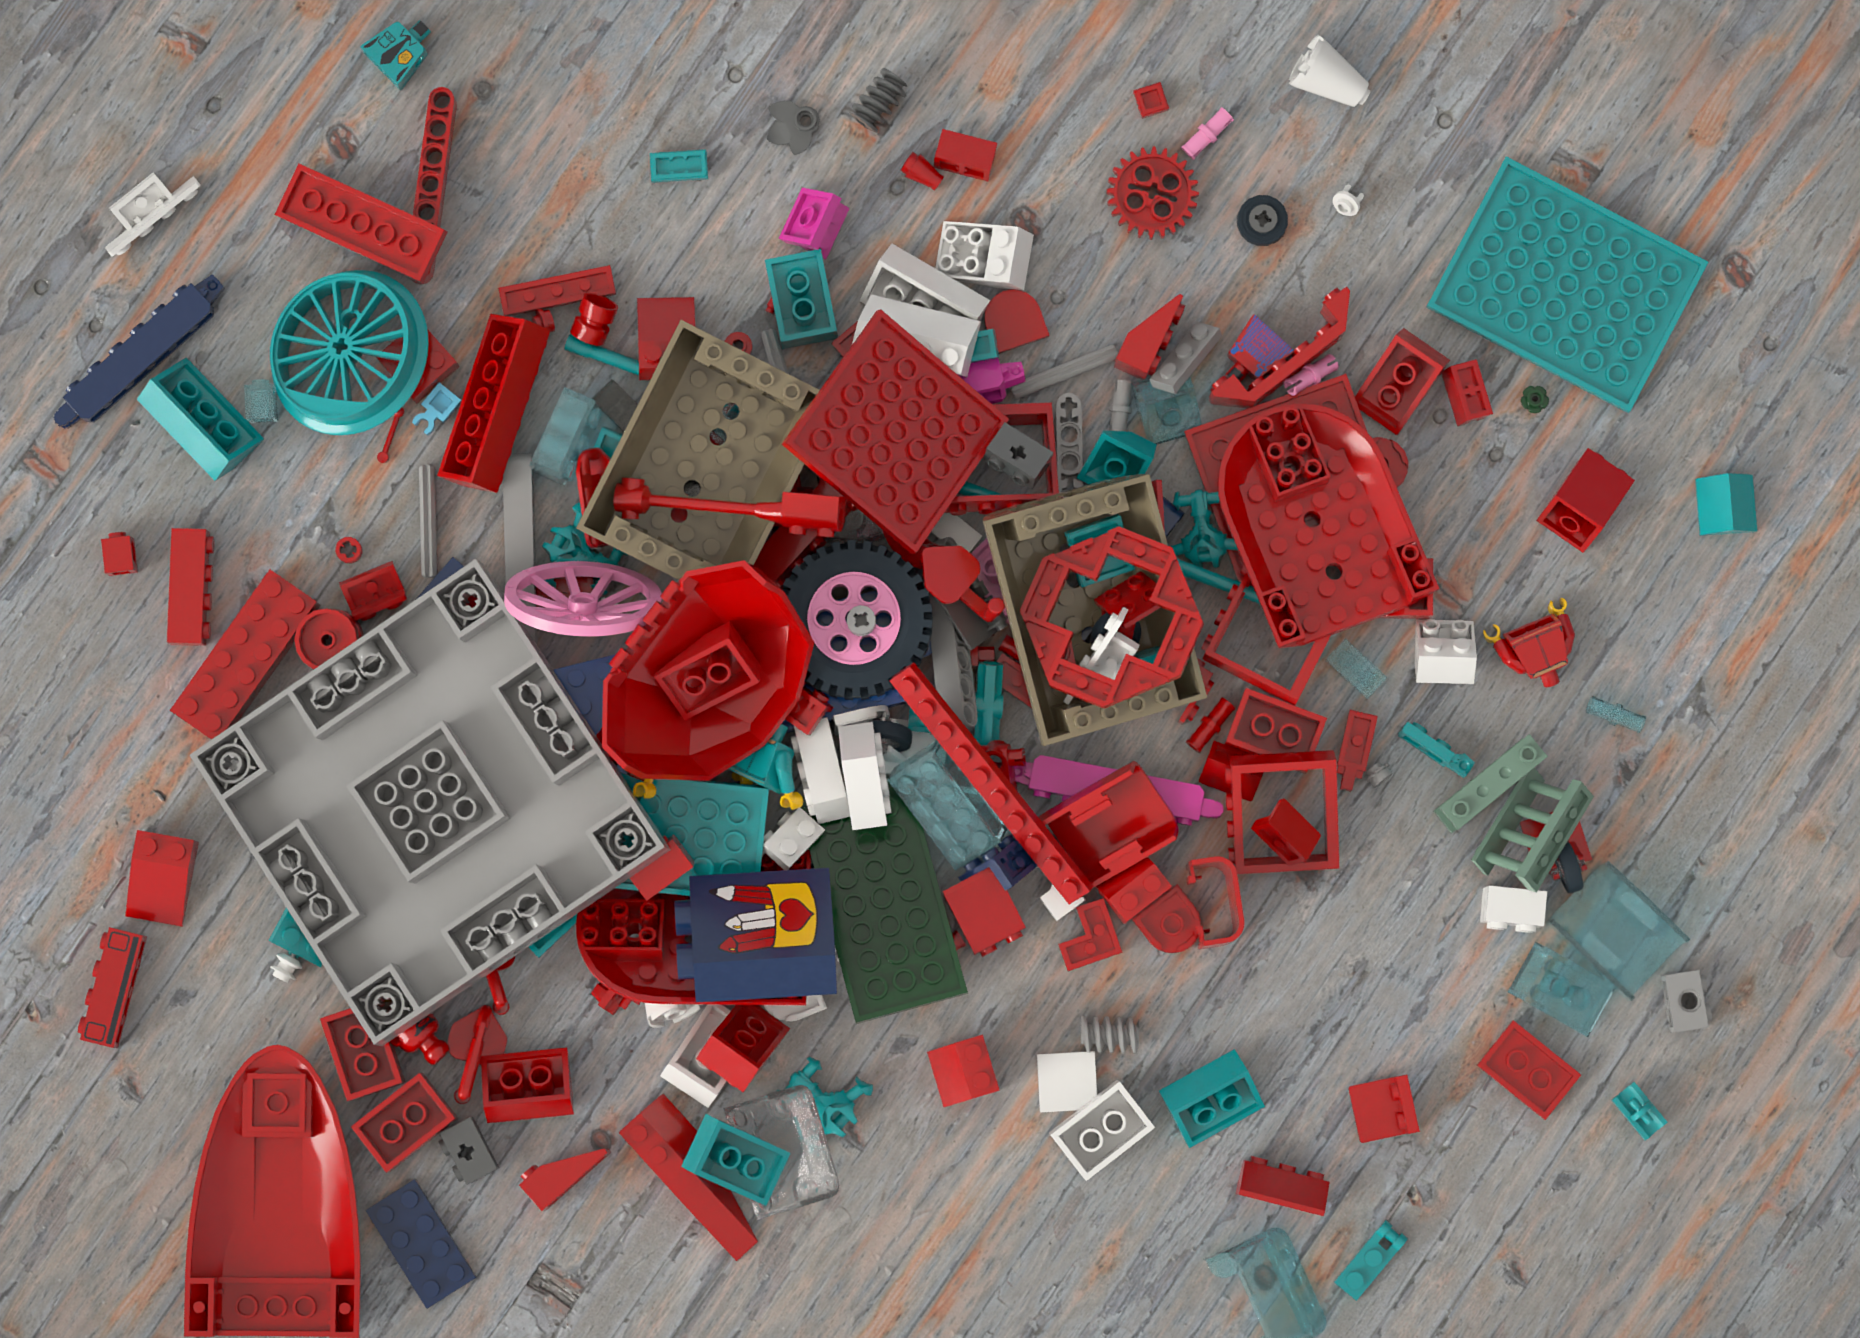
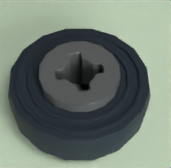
M1257 195L1249 198L1241 206L1237 215V227L1241 236L1247 242L1256 246H1269L1276 243L1284 235L1288 226V214L1284 205L1278 199L1269 195Z

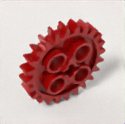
M1155 146L1152 147L1151 154H1147L1142 147L1138 157L1131 151L1129 154L1131 161L1128 162L1121 158L1120 164L1123 168H1113V173L1117 178L1109 177L1108 183L1115 186L1106 190V194L1114 196V198L1107 201L1108 206H1116L1111 213L1112 217L1121 216L1118 222L1119 226L1125 223L1129 224L1127 233L1132 232L1134 228L1138 229V238H1141L1145 231L1148 232L1150 240L1153 239L1154 232H1158L1161 239H1164L1165 230L1167 229L1174 235L1176 232L1174 225L1177 224L1179 227L1184 228L1185 222L1182 218L1191 219L1193 216L1188 208L1196 209L1197 203L1191 199L1197 198L1199 192L1191 190V188L1197 186L1198 180H1189L1194 170H1184L1187 164L1186 160L1179 164L1176 162L1178 153L1173 154L1171 158L1167 157V148H1164L1160 155L1157 154ZM1144 169L1150 173L1151 178L1148 181L1141 182L1136 178L1135 173L1138 170ZM1168 177L1174 178L1178 183V187L1168 190L1163 186V180ZM1132 184L1143 190H1132L1128 188V185ZM1151 187L1157 189L1156 193L1158 195H1155L1154 199L1148 198L1149 193L1146 192L1150 191ZM1132 196H1137L1142 200L1143 205L1140 208L1133 209L1129 207L1127 200ZM1163 196L1177 198V201L1172 202ZM1163 204L1169 208L1170 213L1165 217H1160L1155 213L1154 208L1157 205Z

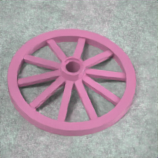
M565 561L534 566L514 575L506 583L504 604L507 611L517 620L540 630L572 636H608L634 631L638 624L645 626L646 623L642 619L656 601L662 603V598L660 597L662 593L654 581L628 568L599 562ZM576 576L597 577L600 580L591 593L580 592ZM565 577L571 594L569 599L544 580ZM611 580L630 586L598 602ZM533 584L553 600L522 590ZM639 592L647 598V600L615 605ZM520 599L543 607L526 606ZM639 610L633 614L622 613L627 611Z

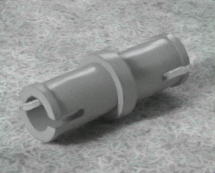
M1115 380L1113 405L1109 406V411H1111L1109 431H1126L1128 414L1132 412V408L1129 407L1133 385L1131 381Z

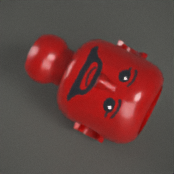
M431 1013L390 1041L393 1046H399L407 1053H415L420 1049L424 1054L425 1060L431 1065L437 1064L450 1051L449 1045L435 1036L439 1029V1023L434 1014Z

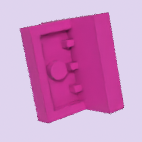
M802 187L779 239L787 244L800 246L807 251L821 249L823 259H827L850 208L840 203L842 198L833 193Z

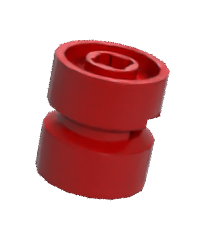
M585 293L578 308L581 315L575 316L570 333L585 343L602 346L605 344L610 331L607 324L613 323L618 311V305L604 296Z

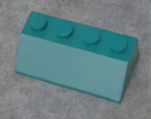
M187 357L151 378L137 398L144 408L214 481L233 470L264 440L256 429Z

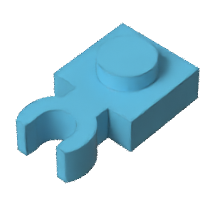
M439 382L421 403L427 409L426 412L416 415L412 423L417 426L420 421L427 420L429 425L424 433L428 436L435 429V421L439 419L445 423L461 404L462 400Z

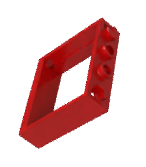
M1052 402L992 404L1009 418L1007 424L1010 426L1041 424L1043 446L1053 452L1051 464L1045 471L1047 493L956 496L944 513H950L954 516L964 515L967 512H978L979 514L988 515L1001 509L1059 493Z
M1243 565L1239 573L1244 576L1240 585L1234 584L1226 598L1231 601L1227 611L1220 610L1214 622L1218 626L1214 636L1208 634L1201 647L1202 650L1206 651L1202 660L1295 706L1331 635L1314 642L1290 690L1215 653L1245 595V592H1243L1245 587H1249L1251 584L1249 575Z
M1334 750L1229 756L1230 766L1225 767V783H1230L1231 793H1226V810L1232 812V820H1227V837L1233 839V847L1228 848V860L1235 866L1237 874L1340 869L1337 765ZM1323 769L1325 854H1311L1307 861L1288 866L1279 856L1244 858L1241 773Z

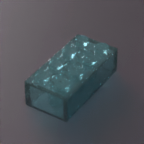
M937 740L894 767L887 779L955 871L1001 843L1008 830Z

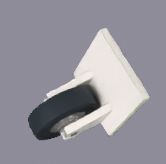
M883 717L880 718V721H870L873 722L874 733H880L886 774L940 781L944 749L933 735L925 732L911 731L908 728V720L893 718L889 720Z

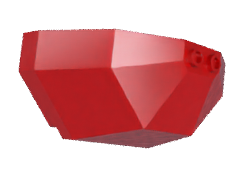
M745 560L686 571L678 582L672 580L660 595L664 601L662 603L658 601L654 603L642 619L646 623L645 626L638 624L625 641L628 648L624 649L621 647L609 663L613 668L603 681L602 748L624 770L641 779L709 781L765 746L800 700L815 642L785 592L762 570ZM730 621L761 665L759 683L684 720L654 678V674L703 635Z

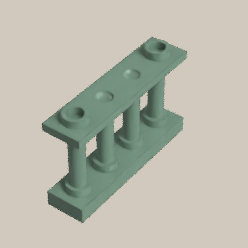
M1528 734L1433 812L1449 832L1453 833L1548 756L1532 736Z
M1533 768L1518 780L1517 785L1471 860L1487 876L1494 865L1517 872L1515 875L1528 890L1537 893L1594 796L1581 781L1575 779L1571 781L1566 790L1545 784L1543 777ZM1538 793L1560 800L1552 814L1530 807ZM1523 817L1545 824L1537 838L1515 831ZM1509 841L1531 848L1523 862L1501 855Z

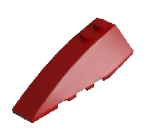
M664 1093L618 1132L736 1261L758 1242L731 1190L681 1167L697 1130Z

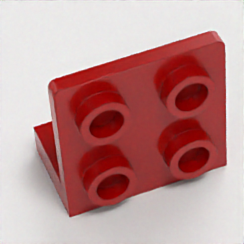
M1408 1075L1349 1086L1348 1091L1361 1143L1420 1132Z

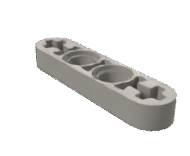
M1073 393L1061 395L1056 403V454L1059 493L1067 489V479L1061 480V475L1068 477L1078 475L1083 467L1082 404L1079 397ZM1066 399H1071V403L1077 405V408L1072 409L1071 417L1072 419L1078 418V423L1071 421L1060 423V418L1066 420V410L1060 407V405L1065 404ZM1072 427L1077 431L1078 436L1074 442L1068 443L1061 438V432L1064 428ZM1071 455L1077 459L1078 466L1075 470L1067 471L1062 467L1061 461L1065 456ZM1073 478V489L1083 486V481Z

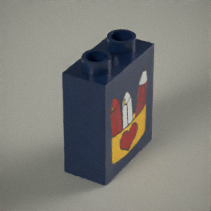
M829 868L689 876L690 900L674 901L676 936L692 935V943L676 944L678 980L694 979L696 1002L837 994Z

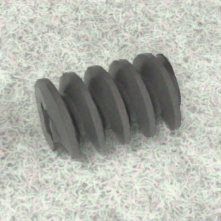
M882 68L880 71L883 78L875 77L873 79L876 87L867 86L866 91L869 96L864 94L859 96L862 105L858 103L852 105L855 114L849 112L857 122L875 133L878 132L874 124L875 121L882 124L885 123L881 114H892L888 105L899 106L895 96L899 95L904 98L907 96L902 89L903 86L907 87L906 83L886 68Z

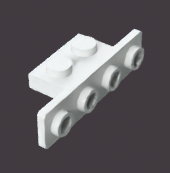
M151 173L109 207L127 230L109 243L105 249L111 256H114L116 253L121 255L126 252L132 245L130 242L138 236L144 237L154 228L153 224L160 218L166 219L171 216L176 210L175 206L182 200L186 202L192 199L198 193L197 188L201 186L200 183L193 176L173 193H170L155 173Z
M1123 607L1118 615L1112 613L1104 626L1108 631L1104 636L1099 633L1091 646V649L1094 650L1091 657L1085 655L1079 666L1115 680L1125 655L1134 656L1140 646L1117 631L1128 609ZM1067 694L1063 702L1069 704L1074 696Z

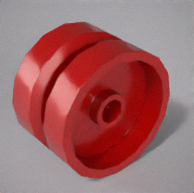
M326 608L315 610L302 619L296 629L294 641L296 652L303 663L315 669L364 635L357 620L354 621L351 614L339 609ZM330 635L332 637V643L330 645H327L326 640L329 639Z

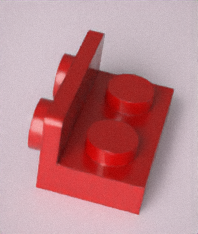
M804 681L800 700L785 719L806 735H811L824 714L831 712L834 707L828 703L830 699L828 696L817 689L812 692L805 686L806 682Z

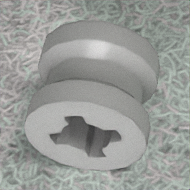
M859 605L849 611L847 625L854 635L866 636L874 630L876 617L869 607Z

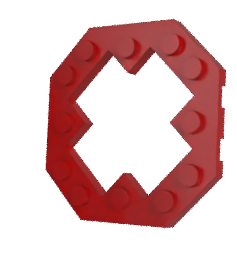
M1120 526L1096 538H1089L1072 545L1069 549L1043 557L1020 608V613L1050 687L1103 709L1181 678L1204 625L1173 548ZM1108 556L1159 575L1160 577L1149 601L1154 605L1175 613L1154 663L1151 664L1126 654L1115 680L1064 660L1063 658L1074 633L1048 622L1070 571L1098 581Z

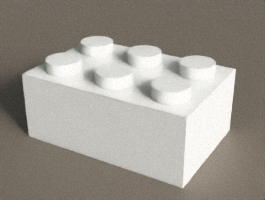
M822 718L811 735H806L794 726L796 735L791 736V741L810 816L816 815L818 824L850 817L847 794L828 718Z
M873 722L838 726L841 762L852 830L887 826L886 814L891 813L885 761L882 753L880 733H874Z
M1116 1080L1050 1131L1049 1134L1080 1175L1087 1181L1155 1127L1121 1082Z

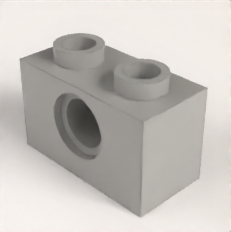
M1699 970L1661 976L1670 1033L1709 1027L1708 1021H1712L1710 1005L1705 1004L1703 993L1707 992L1705 976H1700ZM1684 993H1690L1694 997L1695 1003L1691 1009H1685L1681 1004V997Z

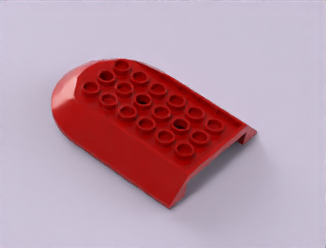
M1290 404L1272 408L1259 414L1236 433L1221 461L1218 475V496L1224 518L1278 648L1306 645L1407 608L1439 590L1437 581L1387 463L1373 438L1357 422L1327 407L1313 404ZM1291 462L1295 464L1298 471L1293 472L1290 468H1285L1284 463ZM1307 514L1317 516L1319 525L1316 527L1307 526L1304 522V516ZM1329 566L1337 567L1341 571V577L1336 580L1330 579L1326 575V568Z
M807 850L789 870L811 869L810 851ZM767 854L762 857L761 872L784 870ZM614 888L577 913V943L586 966L598 981L623 997L652 1004L806 1005L807 996L696 1002L694 979L678 980L676 944H688L686 938L689 935L676 936L674 901L690 900V896L657 893L646 901L638 890ZM633 934H639V937L636 938L630 936Z

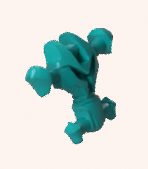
M1198 489L1192 492L1191 495L1180 496L1179 491L1174 494L1172 504L1177 510L1181 507L1191 506L1192 512L1190 517L1193 516L1195 526L1192 527V530H1189V533L1184 538H1180L1182 543L1170 547L1173 548L1176 556L1184 554L1196 566L1203 568V562H1212L1214 568L1220 567L1222 557L1227 553V550L1238 551L1234 539L1227 538V534H1223L1222 531L1214 528L1213 524H1210V517L1213 514L1212 510H1210V504L1220 503L1218 492L1208 493V491Z
M580 502L572 506L574 513H576L573 525L569 524L564 528L552 527L550 532L555 535L551 544L544 542L542 548L548 553L551 563L588 561L619 566L618 563L622 556H628V554L614 547L609 558L604 557L601 552L595 553L590 551L591 548L586 543L584 532L576 529L582 517ZM555 578L544 580L556 588ZM597 578L595 584L590 585L592 589H594L600 578ZM605 590L603 595H606L608 591Z
M809 1056L806 1058L809 1063L802 1070L794 1072L790 1076L791 1079L782 1092L777 1089L776 1094L781 1103L790 1104V1099L797 1092L802 1095L803 1100L806 1099L810 1103L812 1102L814 1110L812 1111L813 1121L811 1125L814 1127L807 1138L800 1137L799 1139L804 1143L808 1154H815L819 1152L817 1143L823 1133L826 1135L833 1133L844 1137L846 1133L842 1128L849 1121L854 1125L858 1122L854 1113L855 1103L853 1101L862 1094L871 1096L873 1084L866 1083L856 1076L855 1081L857 1085L847 1092L842 1089V1091H831L830 1093L825 1091L823 1093L818 1086L819 1083L813 1082L810 1079L817 1070H822L820 1061Z

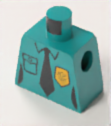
M421 20L409 30L397 21L362 44L360 48L401 91L426 59L428 53L420 43L431 31Z

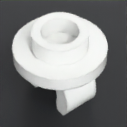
M1348 184L1342 191L1335 194L1333 205L1340 214L1354 216L1360 209V202L1364 194L1360 193L1358 197H1355L1348 192L1351 188V185Z

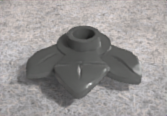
M785 100L769 106L768 109L777 122L769 130L767 140L776 145L789 144L793 155L807 150L811 144L812 133L818 129L820 124L817 111L809 106L798 107L794 102ZM803 117H809L811 123L804 126L800 123V120Z

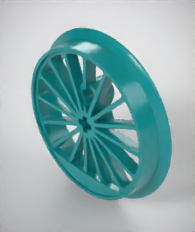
M351 270L320 278L307 285L291 299L275 325L270 344V365L277 395L286 410L298 422L314 431L329 435H351L372 429L398 412L415 391L427 361L428 329L422 309L415 297L401 283L387 275L368 270ZM354 288L349 308L343 311L341 290ZM363 289L377 290L362 313L358 311ZM332 293L336 328L320 300ZM385 295H387L394 306L370 323V316ZM314 305L332 337L304 318L305 314ZM399 314L402 329L365 338ZM357 317V320L349 329L350 321ZM302 321L329 342L293 335L298 324ZM403 337V349L400 355L362 348ZM291 342L323 347V349L288 357ZM362 354L399 361L392 378H388L361 358ZM319 358L290 379L288 365ZM357 362L387 382V385L375 397L357 368ZM349 367L366 395L367 402L352 401ZM322 368L305 393L294 390L295 386ZM340 373L344 400L334 399ZM330 375L324 398L315 396Z

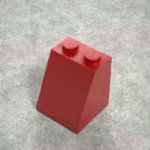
M1587 448L1536 521L1584 553L1604 528L1635 480L1628 476L1624 470L1615 467L1605 460L1601 454Z
M1148 857L1095 886L1096 890L1123 924L1130 921L1172 887L1158 867Z
M990 867L942 891L974 955L980 953L984 957L997 950L995 944L1005 939L1009 944L1023 936L1021 931L1026 927L1008 891L1004 890Z
M983 1034L927 1052L943 1107L1000 1091Z

